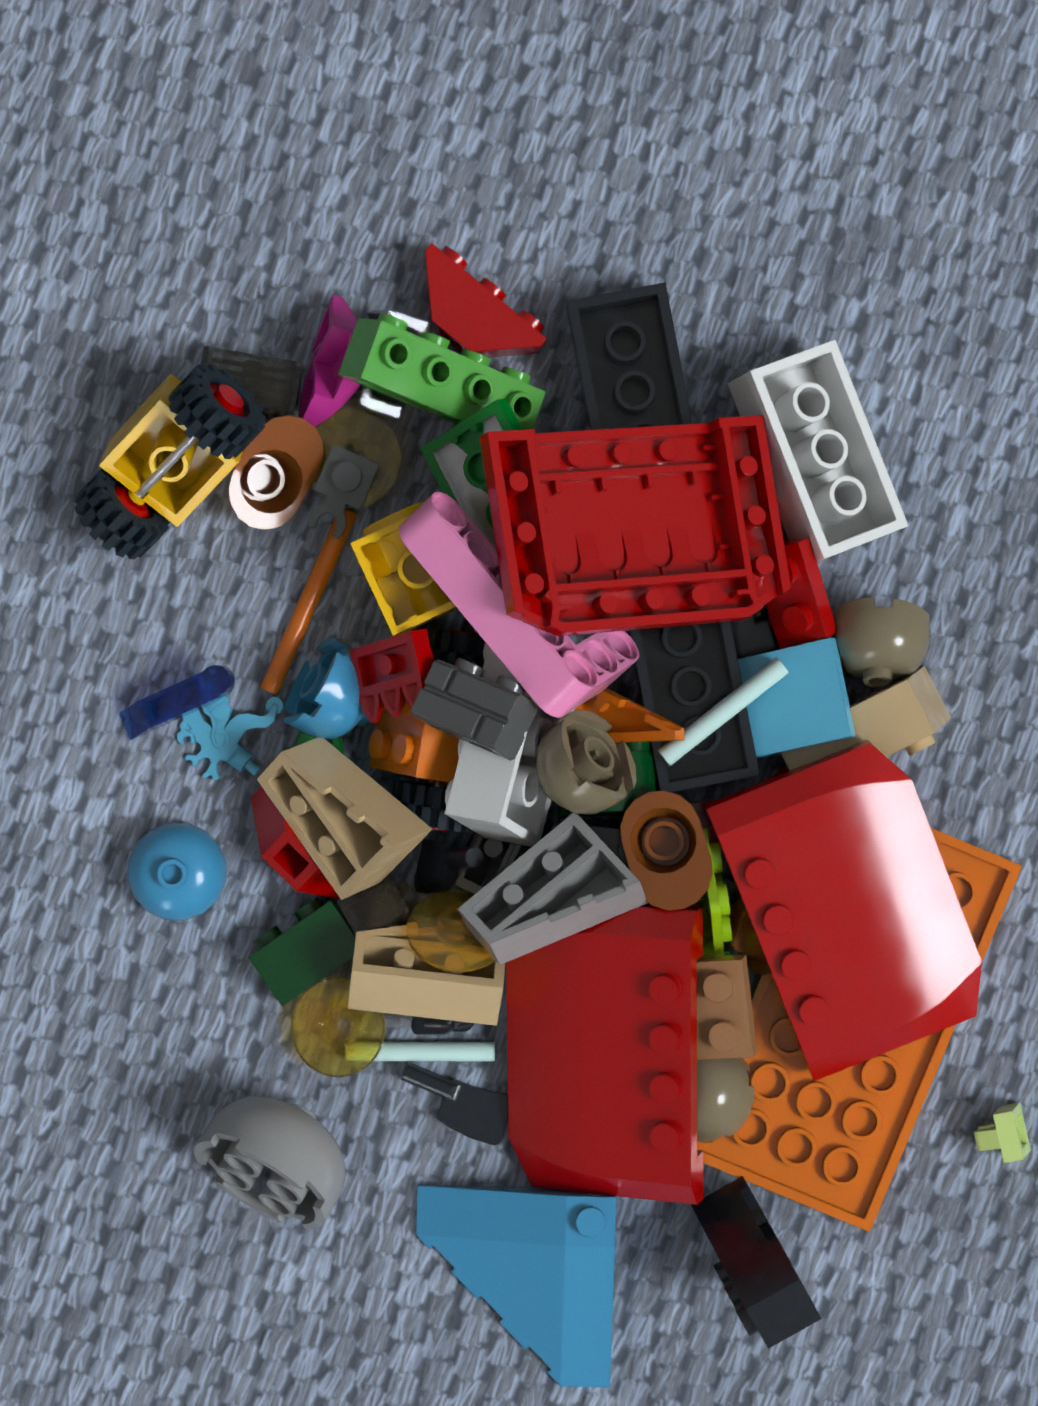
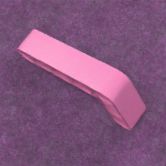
M434 492L399 526L401 540L536 704L550 716L559 718L568 714L606 689L638 660V648L625 631L595 633L576 645L569 636H555L506 615L497 550L462 507L447 494Z

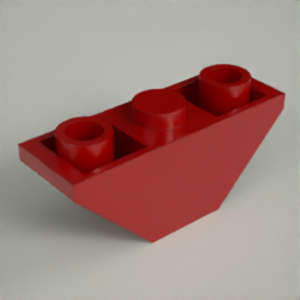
M433 243L429 245L425 250L424 261L432 330L449 340V344L460 353L463 349H467L488 358L536 354L541 351L545 346L547 338L541 334L544 326L533 315L524 309H521L518 314L503 302L506 298L504 292L487 278L483 277L478 282L464 269L468 266L467 262L453 249L445 246L440 250Z
M261 786L251 797L261 857L297 892L340 899ZM369 888L343 900L357 902Z

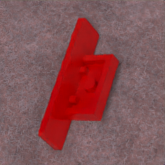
M783 529L782 534L791 588L766 604L768 619L774 629L780 649L814 642L837 633V627L810 538L805 537L786 541Z

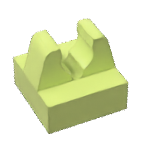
M1018 1102L1000 1106L993 1114L994 1123L978 1126V1130L974 1131L978 1151L1001 1149L1004 1163L1023 1160L1031 1151L1021 1104Z

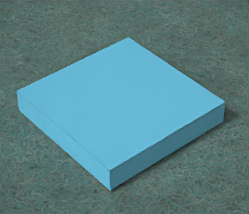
M836 638L822 639L738 659L742 684L776 657L789 672L747 705L756 757L762 758L856 737Z

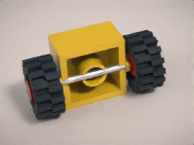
M205 363L195 366L182 382L170 374L113 435L99 464L101 469L84 486L74 500L77 503L74 507L76 514L83 516L79 521L83 527H90L92 529L89 535L94 540L99 537L104 541L102 547L108 551L112 547L115 548L116 555L122 558L126 554L129 559L141 558L169 529L168 524L170 522L178 527L239 463L243 450L264 429L265 425L263 424L266 422V416L260 414L263 411L261 404L252 401L256 396L251 390L245 391L241 387L244 383L240 379L232 380L229 371L223 368L219 372L217 365L211 363L208 366Z

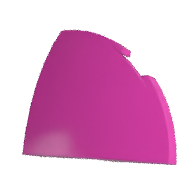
M334 294L328 303L312 349L314 353L308 376L306 375L300 399L298 417L304 418L314 427L320 425L336 413L360 386V384L338 375L357 319L345 300Z

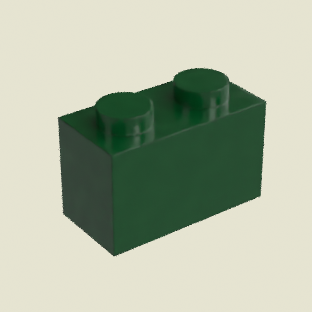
M316 897L293 913L298 920L296 924L284 932L276 925L253 941L258 950L253 952L248 958L281 1006H284L353 958L356 931L333 898L322 904L320 899Z

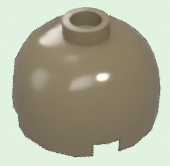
M861 598L847 601L836 607L833 611L837 633L830 637L836 638L841 666L855 678L863 680L866 686L873 688L891 686L893 681L901 680L915 672L927 655L931 633L930 616L928 612L918 605L904 600L892 599V608L875 607V598Z
M576 709L555 722L544 733L537 748L535 766L543 792L549 799L572 813L597 814L623 800L637 782L636 766L630 749L624 740L616 745L612 737L606 733L612 726L605 719L591 711Z
M743 1058L697 1060V1142L713 1143V1140H718L723 1136L730 1137L738 1132L749 1117L755 1098L754 1086L749 1085V1077L746 1070L750 1071Z

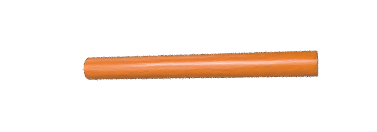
M347 509L344 512L347 519L346 530L339 539L332 536L337 525L335 518L260 688L275 695H278L357 518L358 514Z

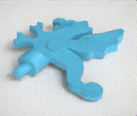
M194 674L192 678L201 696L203 712L211 718L212 725L204 720L198 705L192 704L190 707L191 712L186 711L184 708L181 709L180 713L182 714L183 721L180 724L181 731L177 733V741L183 745L184 738L189 736L191 737L190 743L195 744L197 742L201 746V751L197 755L187 754L185 759L191 760L192 766L196 767L199 761L209 758L211 763L208 770L202 775L203 778L211 775L213 780H218L220 777L218 764L221 760L226 761L239 772H243L246 769L254 776L257 775L261 768L252 762L254 756L238 743L247 730L268 728L276 721L277 715L282 713L284 702L279 697L272 696L266 702L265 708L268 713L265 716L245 713L238 714L230 720L233 710L228 704L230 695L221 691L218 681H208L204 676Z

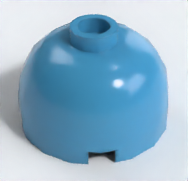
M333 637L326 639L316 648L323 655L311 670L309 662L306 661L296 677L284 706V710L291 713L292 716L283 718L284 723L315 738L335 739L349 733L356 725L362 727L369 721L359 701V686L349 651L354 648Z
M170 822L151 829L136 843L128 860V882L134 898L147 912L164 920L185 921L203 914L218 901L226 884L227 862L220 845L208 831L191 823Z

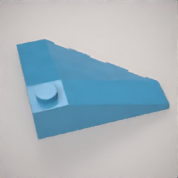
M418 1184L416 1235L429 1249L434 1246L454 1267L451 1272L477 1299L482 1296L502 1317L499 1322L525 1350L530 1347L550 1368L547 1373L560 1386L610 1388L616 1196L534 1187Z

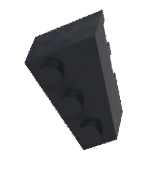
M743 1176L707 1195L698 1205L691 1204L720 1260L713 1266L749 1336L759 1332L769 1349L822 1319Z

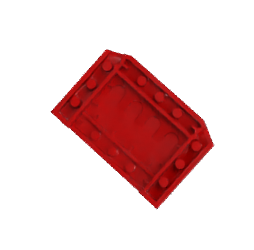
M763 415L717 418L710 423L535 433V429L486 432L479 437L506 615L555 636L740 621L752 616L768 602L791 588Z
M865 740L704 805L814 1081L976 1017L982 967L980 955L912 779L870 741Z
M647 903L506 962L508 1138L532 1187L698 1205L704 1199L703 1151L697 1150V960L703 956V906H689L681 910L667 911Z

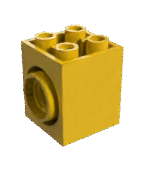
M425 501L397 511L363 529L365 537L350 543L393 636L413 631L458 610L409 551L399 534V526Z

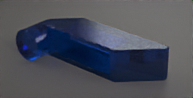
M212 665L199 674L137 701L119 713L130 740L189 715L227 696L234 688V675L226 666Z

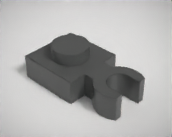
M334 444L314 491L327 497L324 504L318 505L311 511L308 526L315 529L322 515L331 514L337 520L332 536L339 539L347 527V519L344 514L347 505L361 511L380 464Z

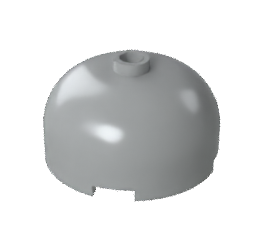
M251 1096L235 1100L215 1114L194 1146V1156L197 1162L202 1165H206L209 1162L219 1175L215 1182L252 1209L280 1223L283 1222L285 1217H293L303 1220L301 1224L306 1230L320 1228L338 1201L344 1187L345 1163L339 1145L331 1133L316 1120L315 1115L298 1104H290L279 1099L264 1096ZM266 1166L273 1170V1173L259 1193L252 1189V1186Z

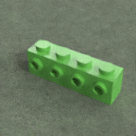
M380 313L378 320L358 318L338 373L339 376L456 425L495 400L507 398L523 430L533 429L546 391L530 385V375L509 367H503L501 372L488 366L491 359L487 356L467 349H463L461 354H458L448 349L449 340L425 331H421L420 337L406 331L408 326L406 321L388 314Z

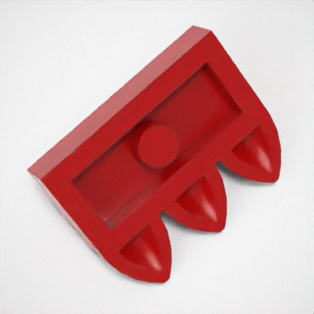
M427 629L405 632L349 650L351 662L357 676L360 705L372 724L378 723L384 707L394 718L400 716L406 700L412 708L420 689L425 687L424 681L434 662Z

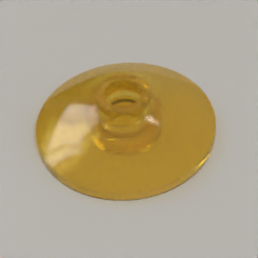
M449 891L443 894L437 893L423 899L413 908L407 921L406 934L412 950L420 959L440 970L458 973L480 970L495 961L468 930L458 911L461 905L474 896L473 894Z
M327 978L308 988L299 997L291 1017V1036L297 1053L311 1069L326 1076L344 1077L364 1070L379 1054L385 1037V1018L383 1013L347 1009L351 981L349 978ZM342 1017L347 1018L351 1025L350 1032L347 1035H343L338 1028V1023Z

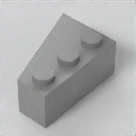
M572 813L461 905L458 911L471 934L501 965L648 902L646 901L641 883L577 813Z

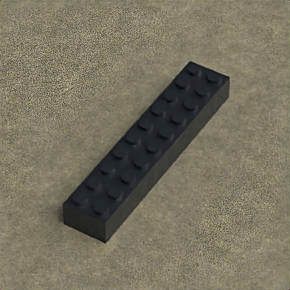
M665 282L567 301L566 312L589 430L692 424ZM730 621L628 630V635L633 639L639 651V658L634 663L642 706L684 727V729L742 685ZM747 706L671 766L668 765L658 752L669 741L650 742V751L653 752L657 772L658 791L676 792L760 776Z

